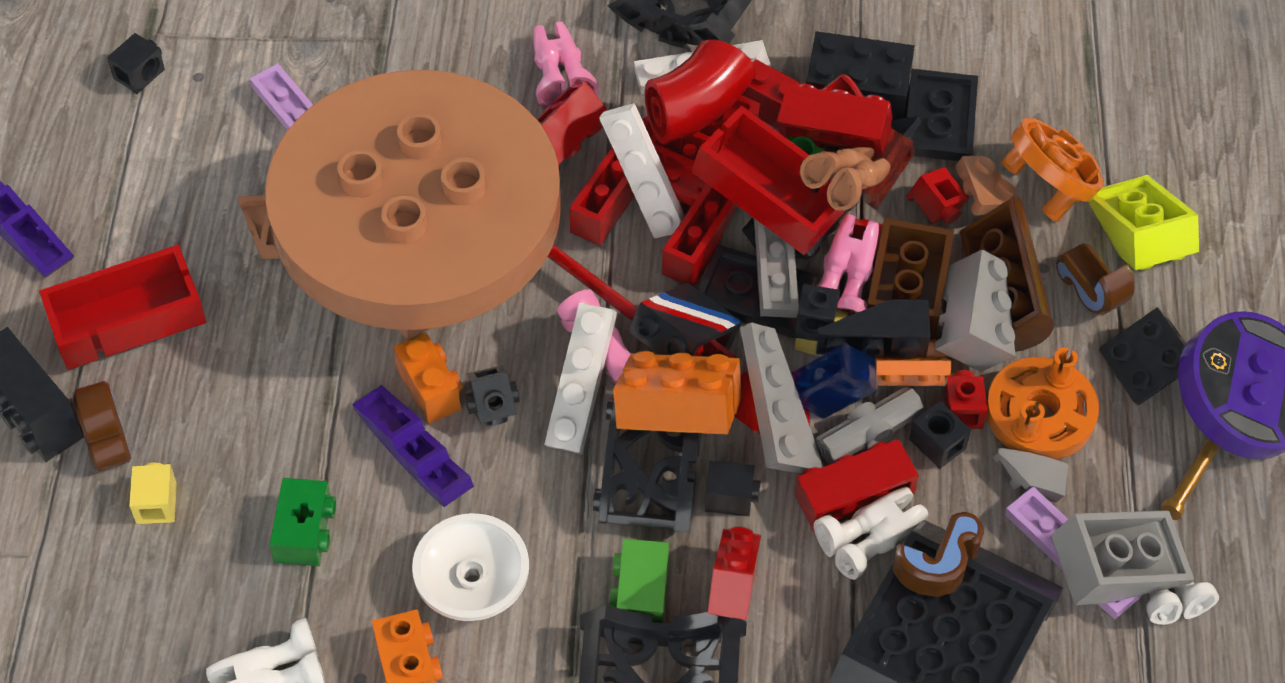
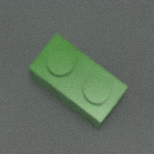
M623 539L622 553H614L613 576H619V587H611L610 606L630 612L652 615V622L663 623L669 542Z

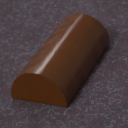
M1013 196L960 230V236L965 257L984 250L1005 261L1008 271L1007 286L1011 300L1012 328L1015 332L1014 345L1015 352L1032 348L1046 340L1051 335L1054 324L1024 205Z

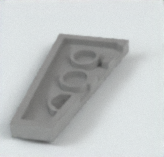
M749 323L741 327L740 331L766 467L802 474L805 470L812 467H824L775 328L755 323Z

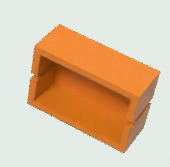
M650 351L631 353L623 368V373L620 374L613 388L617 429L728 435L734 420V414H736L742 399L740 358H728L721 354L701 357L691 356L687 353H676L673 355H656Z

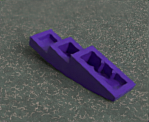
M0 181V235L33 268L46 278L71 261L74 255L30 204L26 206L8 184L5 186Z
M380 385L352 404L355 412L394 458L443 507L474 487L471 477L449 458L446 448L425 430L422 420L384 386Z

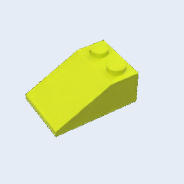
M1149 175L1102 187L1093 199L1088 201L1118 255L1135 270L1149 269L1155 264L1169 260H1181L1187 255L1199 252L1198 214Z

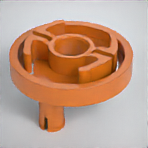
M1025 118L1012 132L1011 138L1014 147L1002 158L1001 163L1008 171L1017 175L1027 163L1044 180L1058 189L1053 197L1042 207L1043 212L1051 220L1059 222L1076 201L1088 202L1092 200L1104 186L1102 175L1099 172L1101 169L1090 152L1085 151L1086 147L1067 130L1062 128L1058 131L1040 120Z
M1068 347L1059 348L1053 358H1023L1010 363L996 375L987 396L988 413L986 417L994 435L1008 449L1030 452L1058 460L1078 452L1090 440L1099 416V402L1090 381L1075 368L1078 355L1074 350H1072L1070 358L1067 357ZM1084 401H1085V409H1086V415H1085V416H1084V406H1083ZM1041 403L1038 405L1037 411H1034L1035 404ZM1042 404L1049 406L1054 412V416L1044 418L1045 409Z

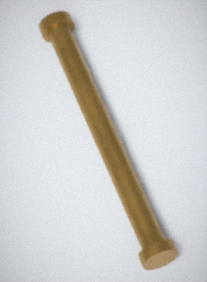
M1209 438L1172 497L1166 499L1160 507L1161 511H1170L1172 520L1181 519L1185 512L1183 508L1220 448Z

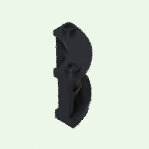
M611 0L608 7L637 30L642 32L646 28L659 35L658 41L684 48L686 44L698 46L700 42L706 40H720L730 44L735 36L731 30L752 0H704L709 8L694 11L686 16L675 14L674 5L671 0Z
M608 398L606 420H610L602 488H595L593 497V511L599 512V523L674 529L676 532L690 533L697 472L690 471V463H697L702 433L680 432L679 436L672 437L666 431H656L663 445L673 451L682 453V456H671L661 460L653 468L650 477H647L634 462L627 449L639 438L652 431L627 429L620 436L621 429L616 427L614 398ZM615 460H617L623 472L614 475ZM670 471L676 475V479L672 482L665 480L663 476L661 487L657 485L663 473ZM623 489L628 492V496L625 499L626 506L635 501L638 490L644 495L638 513L615 511L613 509L614 496L618 490ZM652 501L664 510L676 514V516L647 514Z
M604 604L580 615L579 629L584 631L579 683H597L598 666L616 667V669L609 670L604 674V682L645 683L631 666L647 662L654 655L658 646L668 647L675 662L689 669L676 683H714L712 676L704 672L716 670L719 671L718 683H738L740 638L746 636L747 621L704 612L693 615L674 616L673 623L652 622V615L630 612ZM601 637L605 638L609 654H599ZM719 643H721L720 659L713 658ZM629 644H641L644 648L642 651L633 654V648ZM695 646L690 651L692 657L681 652L682 647Z

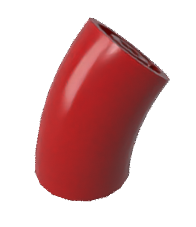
M706 40L700 42L692 55L680 66L662 76L648 80L645 84L644 92L645 106L651 128L661 144H668L684 139L706 128L725 114L742 96L755 77V67L751 59L732 44L720 40Z

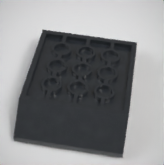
M923 520L911 531L904 545L924 552L929 557L935 559L946 530ZM981 547L974 559L968 557L962 584L953 593L939 597L918 594L906 588L899 582L893 571L892 564L844 648L829 683H1012L1044 621H1047L1063 587Z

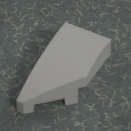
M998 448L993 452L995 462H1002L1011 476L1012 480L1009 483L1013 490L1021 486L1025 490H1029L1034 486L1044 497L1058 502L1065 497L1068 473L1067 463L1046 456L1013 449Z

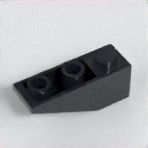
M891 299L820 327L818 329L816 354L831 357L843 355H861L868 358L901 356L906 359L926 357L930 341L928 300Z

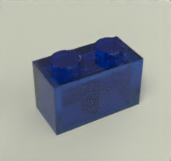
M846 343L791 372L803 409L822 419L878 391L875 359Z

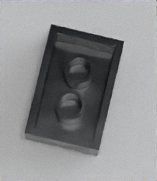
M815 31L806 84L821 90L841 74L847 75L855 82L865 97L876 95L882 97L885 101H890L892 120L901 119L904 117L915 45Z
M8 327L1 330L0 416L11 430L14 428L18 429L21 433L19 438L30 454L37 451L43 460L48 462L84 437L68 398Z

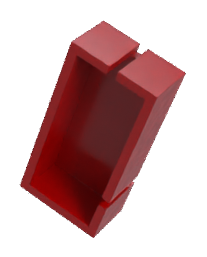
M742 105L723 123L721 130L718 128L699 147L691 172L803 255L817 243L845 212L833 209L828 203L827 190L832 179L826 185L820 187L817 193L812 191L813 189L806 186L801 180L800 167L803 160L809 154Z
M179 244L39 290L58 349L67 370L99 360L98 353L104 352L105 356L108 357L207 323L198 292Z

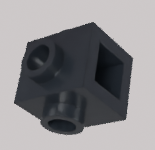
M502 365L466 374L470 392L464 393L469 415L475 413L480 424L486 422L489 426L505 423L508 421L509 416L516 415L514 403L520 402L518 389L515 381L509 382L507 371Z

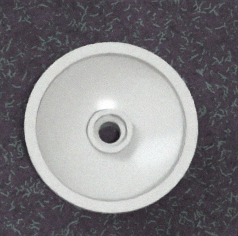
M474 513L453 516L432 527L419 542L412 564L414 583L423 601L434 611L445 617L461 621L487 619L509 608L523 592L529 575L528 552L520 535L510 525L498 518ZM469 576H477L479 578L475 582H468L466 580Z

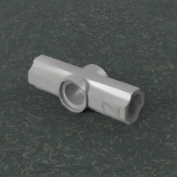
M905 386L876 404L872 402L860 404L850 412L846 421L816 437L815 443L821 458L827 465L833 464L844 455L851 454L854 456L864 449L868 450L876 443H887L895 431L911 423L915 414L924 408L919 395L913 388L909 389Z

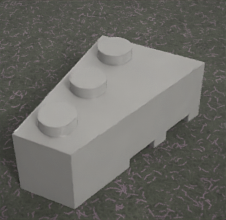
M980 250L948 266L943 299L948 303L946 313L940 315L939 324L943 327L942 338L936 340L935 350L981 372L1016 356L1014 345L1015 332L1012 328L1010 311L1011 300L1007 286L1008 271L1005 261L984 250Z

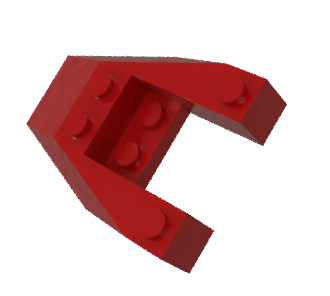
M741 96L725 114L706 128L684 139L668 144H661L651 128L648 115L642 119L677 199L691 206L662 250V275L682 284L688 282L693 287L710 263L714 251L737 205L691 171L699 147L718 128L721 130L723 123L741 105L758 117L760 103ZM613 147L569 207L570 233L598 246L602 245L635 197Z

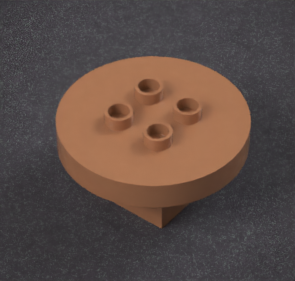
M435 70L395 71L364 78L341 87L316 102L293 123L280 141L269 166L266 181V206L279 258L288 274L309 297L342 317L374 327L398 330L406 340H409L427 329L457 324L494 309L519 292L534 277L549 255L558 232L561 210L559 168L554 148L541 124L528 109L502 90L486 82L451 72Z

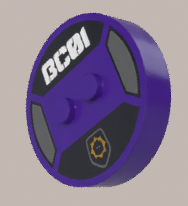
M1240 311L1224 314L1194 334L1182 351L1178 367V382L1184 405L1197 427L1222 449L1248 459H1268L1279 456L1285 452V326L1270 317L1254 312Z

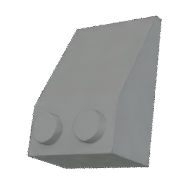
M1170 511L1074 514L1051 534L1075 605L1115 602L1190 584L1195 580Z

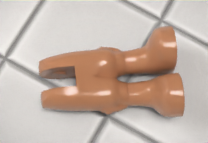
M871 147L848 148L839 150L836 153L823 151L809 155L803 160L800 167V176L803 183L812 189L823 187L832 179L827 190L828 203L837 211H845L856 205L861 197L862 189L876 186L885 179L890 171V164L884 158L873 162L871 157L874 150Z

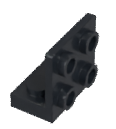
M1156 307L1102 345L1099 351L1136 405H1141L1178 379L1179 361L1187 343L1170 319Z

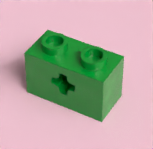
M282 478L269 544L274 563L320 566L322 552H328L330 546V530L327 529L328 518L334 519L336 513V496H331L328 481Z

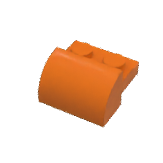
M930 339L926 357L906 359L901 356H880L869 358L871 385L945 386V375H951V361L945 357V354L935 350L936 340L939 339Z

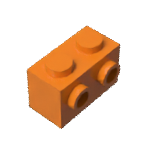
M427 332L393 346L397 371L428 425L461 410L459 391L463 390V385L455 370L449 371L445 365L447 363L446 355L439 343L433 344Z
M418 609L372 620L386 683H436V681L443 679L438 656L430 658L427 647L434 644L429 621L421 623Z

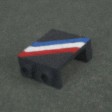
M686 282L641 302L628 332L659 355L687 353L695 356L699 347L713 340H716L729 350L742 321Z

